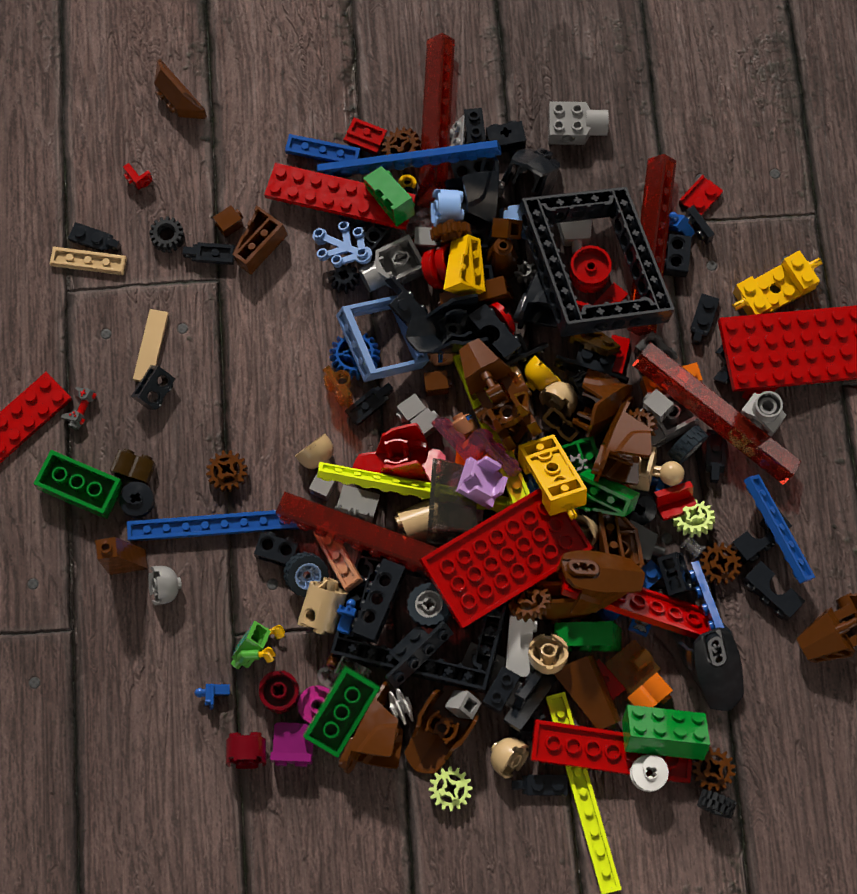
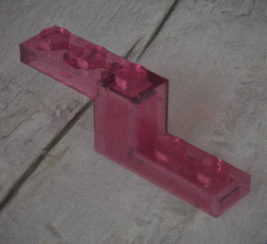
M435 418L431 423L465 461L469 457L479 461L488 452L495 461L502 464L501 468L509 476H517L522 471L518 466V461L506 453V448L493 439L494 436L489 430L476 429L466 440L462 433L452 427L453 423L447 418Z

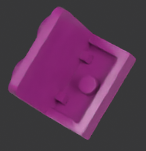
M277 722L274 725L273 752H271L270 760L272 763H275V766L295 764V767H307V764L312 765L314 743L303 737V733L309 724Z

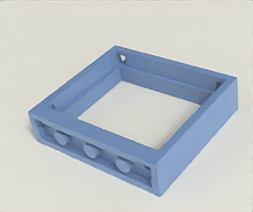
M398 295L343 306L336 315L364 382L422 369L429 361L427 353H418L406 340L408 327L393 312L413 360L375 368L354 317L389 310L391 308L388 304Z

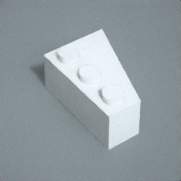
M509 611L505 668L521 677H527L530 672L534 671L529 661L528 652L533 632H537V621L532 622L531 619H528L527 622H524L523 618L518 621L516 616L513 617L511 611Z

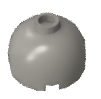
M150 567L153 573L148 575L150 595L154 594L155 600H152V603L154 605L170 603L176 598L178 589L182 587L181 578L177 577L170 567Z

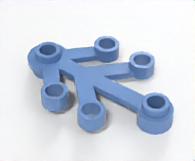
M341 221L338 225L343 241L329 236L326 230L322 228H317L313 232V239L317 245L328 243L337 247L328 251L325 248L319 249L317 256L320 261H326L328 258H331L333 266L339 268L344 264L354 261L364 265L372 259V251L369 247L365 246V233L361 227H356L353 230L358 248L352 246L349 232L351 227L347 221ZM345 253H350V254H351V255H348V256H345V257H341V256H340L341 254H345Z

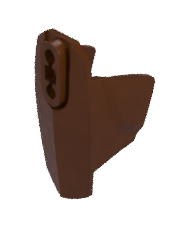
M588 369L582 384V388L585 389L582 395L593 399L595 404L593 409L586 406L583 411L577 410L572 423L586 430V437H592L608 430L624 402H630L626 413L632 408L635 397L631 395L633 391L632 385L622 383L616 377Z
M628 401L620 406L596 457L591 473L595 475L593 480L597 483L600 477H604L609 481L637 486L639 483V457L651 456L650 428L626 413L630 404Z
M583 550L571 551L562 555L560 564L557 567V572H563L565 580L573 588L580 590L578 598L570 609L571 615L595 613L627 593L640 592L644 585L645 572L630 558L614 554Z
M384 681L355 734H352L339 760L338 767L343 768L347 774L353 771L357 762L388 769H397L399 767L403 730L398 726V719L385 708L389 700L388 692H390L387 681Z
M446 685L442 690L436 689L430 695L418 715L417 724L405 750L407 761L415 771L435 774L456 748L464 743L479 718L477 714L479 708L473 719H464L451 716L445 706L454 690L469 691L480 700L477 692Z

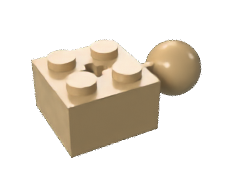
M651 446L650 457H639L638 485L629 486L631 489L649 491L653 476L660 477L666 485L675 486L682 482L684 469L681 464L675 461H669L662 466H657V447Z

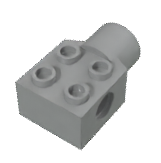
M549 101L548 144L585 145L590 136H607L608 110H591L586 102Z
M406 235L376 250L375 261L359 268L360 276L369 292L384 285L390 287L385 280L392 275L399 278L403 285L424 275L421 266L422 257L410 235Z
M765 391L760 394L754 393L741 410L735 422L765 443H768L786 417L782 410L783 402L781 397L772 391Z

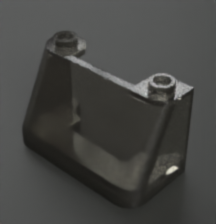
M432 459L426 543L446 544L476 526L477 503L456 492L464 465L443 459Z

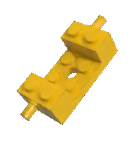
M800 250L784 258L781 265L755 279L751 276L736 284L733 294L738 302L732 304L733 309L737 311L743 308L747 315L772 313L816 289L820 280L815 274L814 268L822 265V261L818 257L809 262ZM777 286L780 292L773 293L770 287Z
M555 435L531 440V442L529 440L527 443L518 445V462L524 473H531L540 487L542 503L548 514L552 516L561 512H567L571 520L573 518L576 519L578 514L574 508L586 505L587 488ZM549 468H553V469H557V470H556V471H549L548 469H549Z

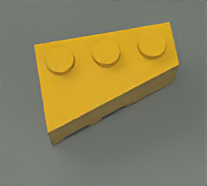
M468 234L451 241L443 290L460 296L486 292L481 239Z

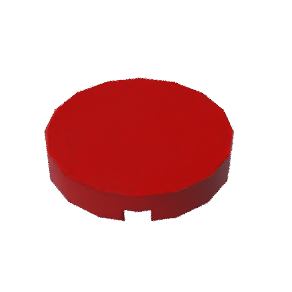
M493 302L488 307L495 311L498 319L508 326L509 331L513 335L515 324L511 315L503 311L505 307L500 303Z

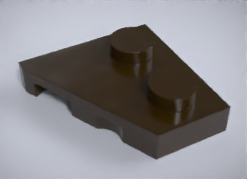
M602 332L572 335L568 339V342L572 344L575 341L584 343L585 349L595 351L603 356L619 353L621 347Z

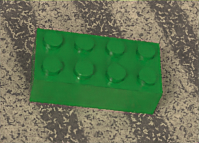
M50 450L33 483L38 490L105 519H108L124 486L121 479L53 450Z
M345 665L303 733V737L338 758L378 693L379 685Z
M627 705L622 718L625 752L698 760L705 759L710 747L706 713Z

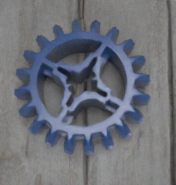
M366 332L362 337L377 369L378 364L376 362H380V357L378 356L380 355V350L377 349L378 343H373L374 338H368V333ZM344 334L343 339L338 336V342H333L332 346L334 348L330 349V354H332L329 356L330 361H332L331 366L336 368L337 374L342 372L341 376L343 378L348 375L350 381L353 379V376H356V380H360L361 374L350 348L341 353L343 348L348 345ZM342 361L351 363L353 367L346 366Z

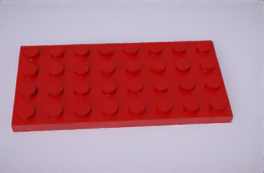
M857 305L722 317L717 320L733 392L857 379Z
M539 488L422 557L419 561L462 629L557 571L564 553L578 550L590 551L593 547L574 518L571 520L567 512H561L552 516L548 514L542 503V491Z

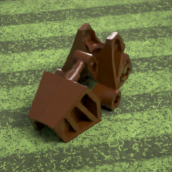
M479 338L463 346L459 353L464 376L472 400L474 401L478 398L481 403L480 406L473 409L481 424L486 423L497 432L508 452L517 448V445L506 428L516 425L522 418L534 437L541 434L542 430L529 409L528 397L532 393L525 381L522 380L515 385L512 378L517 374ZM494 379H501L507 392L510 395L509 398L507 397L499 383L495 385L493 381Z
M849 593L837 599L836 603L840 608L839 610L834 612L832 607L826 609L796 638L809 661L817 663L853 656L855 653L854 647L857 646V634L848 638L845 633L857 626V593ZM852 615L855 616L854 618H852L851 620H849V621H847V622H846V621H843L842 623L839 622L840 620L845 619V618H848V617H850V616H852Z

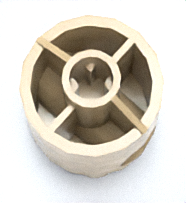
M428 499L410 508L398 511L397 515L394 516L399 529H403L404 533L401 534L406 547L410 546V548L447 534L450 522L445 506L435 499Z
M324 577L322 582L310 581L298 625L302 627L310 626L318 634H325V632L335 634L340 619L337 609L339 605L344 606L347 592L339 587L338 581Z

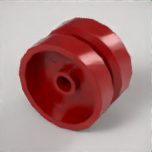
M451 243L425 251L422 255V272L428 284L434 289L440 290L444 288Z
M592 245L578 249L571 258L569 278L573 286L585 293L598 292L604 288L609 280L612 267L609 254L604 249Z

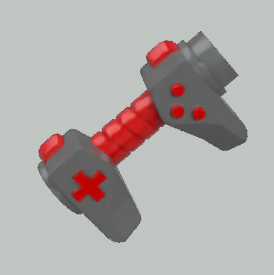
M75 387L74 394L82 399L78 410L65 413L61 417L69 421L68 426L70 428L79 430L85 421V416L83 415L89 402H93L97 393L89 388Z

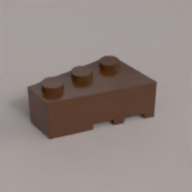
M257 205L252 219L247 223L248 227L244 235L241 236L232 254L237 265L250 275L288 236L284 225Z

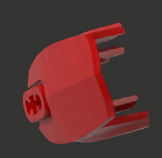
M410 423L391 428L383 433L376 451L359 454L352 468L434 483L442 480L446 475V456L440 450L429 448L417 423Z

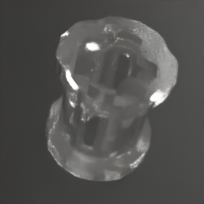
M689 536L680 546L693 555L692 558L694 560L706 549V546L698 543L694 536L693 538Z

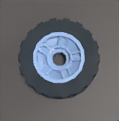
M297 553L285 564L283 577L291 591L298 596L305 597L310 581L322 582L324 577H329L328 567L314 553ZM308 571L310 574H307L304 578L303 574Z

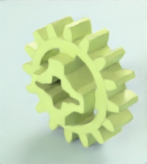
M704 501L692 507L685 506L683 508L684 515L673 518V526H677V532L683 531V536L689 533L691 538H693L694 534L701 537L702 532L707 535L708 529L712 530L713 524H715L714 510H711L710 505L705 507Z
M449 766L447 772L441 768L440 775L438 773L434 774L436 780H430L434 787H430L429 791L434 792L430 798L437 799L435 806L442 804V810H445L447 806L450 812H452L454 806L460 810L461 803L467 805L465 798H471V795L467 792L473 790V787L467 785L471 782V779L465 780L466 772L459 774V768L454 772L452 767ZM450 776H455L460 780L454 781L450 779ZM442 779L444 783L443 787L437 790V785L439 781ZM447 781L452 787H456L454 789V797L450 791H445L447 789ZM464 788V794L459 799L457 794L459 790ZM443 797L450 798L452 802H451V803H450V802H446V801L442 800L441 798H443Z

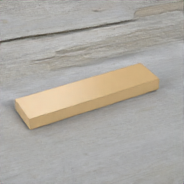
M53 247L50 266L124 275L127 257L124 255Z
M149 310L134 372V381L140 382L150 365L157 366L169 317L168 312Z

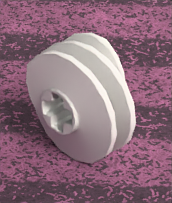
M396 689V697L391 691L388 692L391 713L396 718L399 715L404 724H406L405 713H407L413 722L412 706L407 696L404 697L400 689Z
M656 755L641 756L632 763L630 768L632 783L644 792L656 791L663 787L668 780L669 771L667 764ZM648 770H651L652 774L648 777L646 775V772H648Z

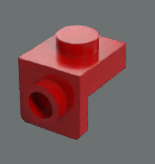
M129 163L123 166L125 174H123L124 178L129 184L133 183L137 190L147 187L153 180L149 170L139 176Z

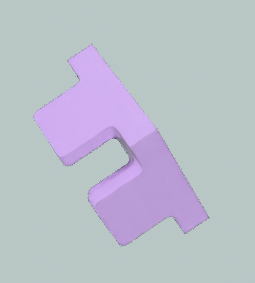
M485 456L479 461L469 457L466 459L456 492L487 509H491L495 499L504 493L508 478L502 477L503 474L497 472L501 469L502 464L490 457Z

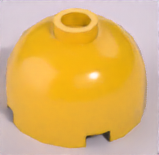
M535 355L526 364L524 370L525 377L528 380L526 384L533 391L537 389L542 392L548 385L557 381L562 382Z

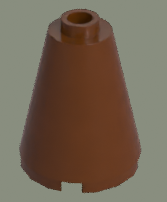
M507 238L497 239L484 256L485 264L492 265L494 278L504 276L508 280L515 276V271H518L517 265H520V257L512 242Z

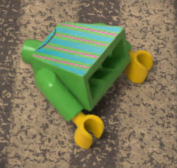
M254 620L235 648L232 655V666L236 669H241L243 666L249 668L254 660H260L261 657H264L267 663L273 662V657L276 656L273 649L267 647L263 650L270 635L274 634L276 639L285 636L283 627L276 625L269 630V628Z

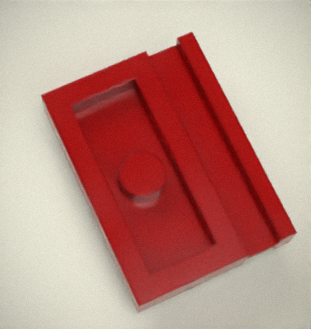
M354 117L343 142L377 155L385 140L387 130Z
M702 175L680 198L678 203L684 205L686 209L694 205L702 216L722 195L723 190Z

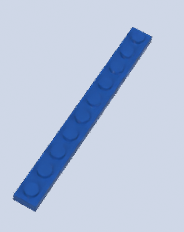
M497 140L317 164V171L337 177H350L354 174L367 175L380 166L386 171L392 169L403 170L407 167L419 168L429 164L440 165L444 162L457 163L460 160H476L482 157L492 158L501 155V147Z
M321 507L127 521V538L129 542L320 528L322 526Z

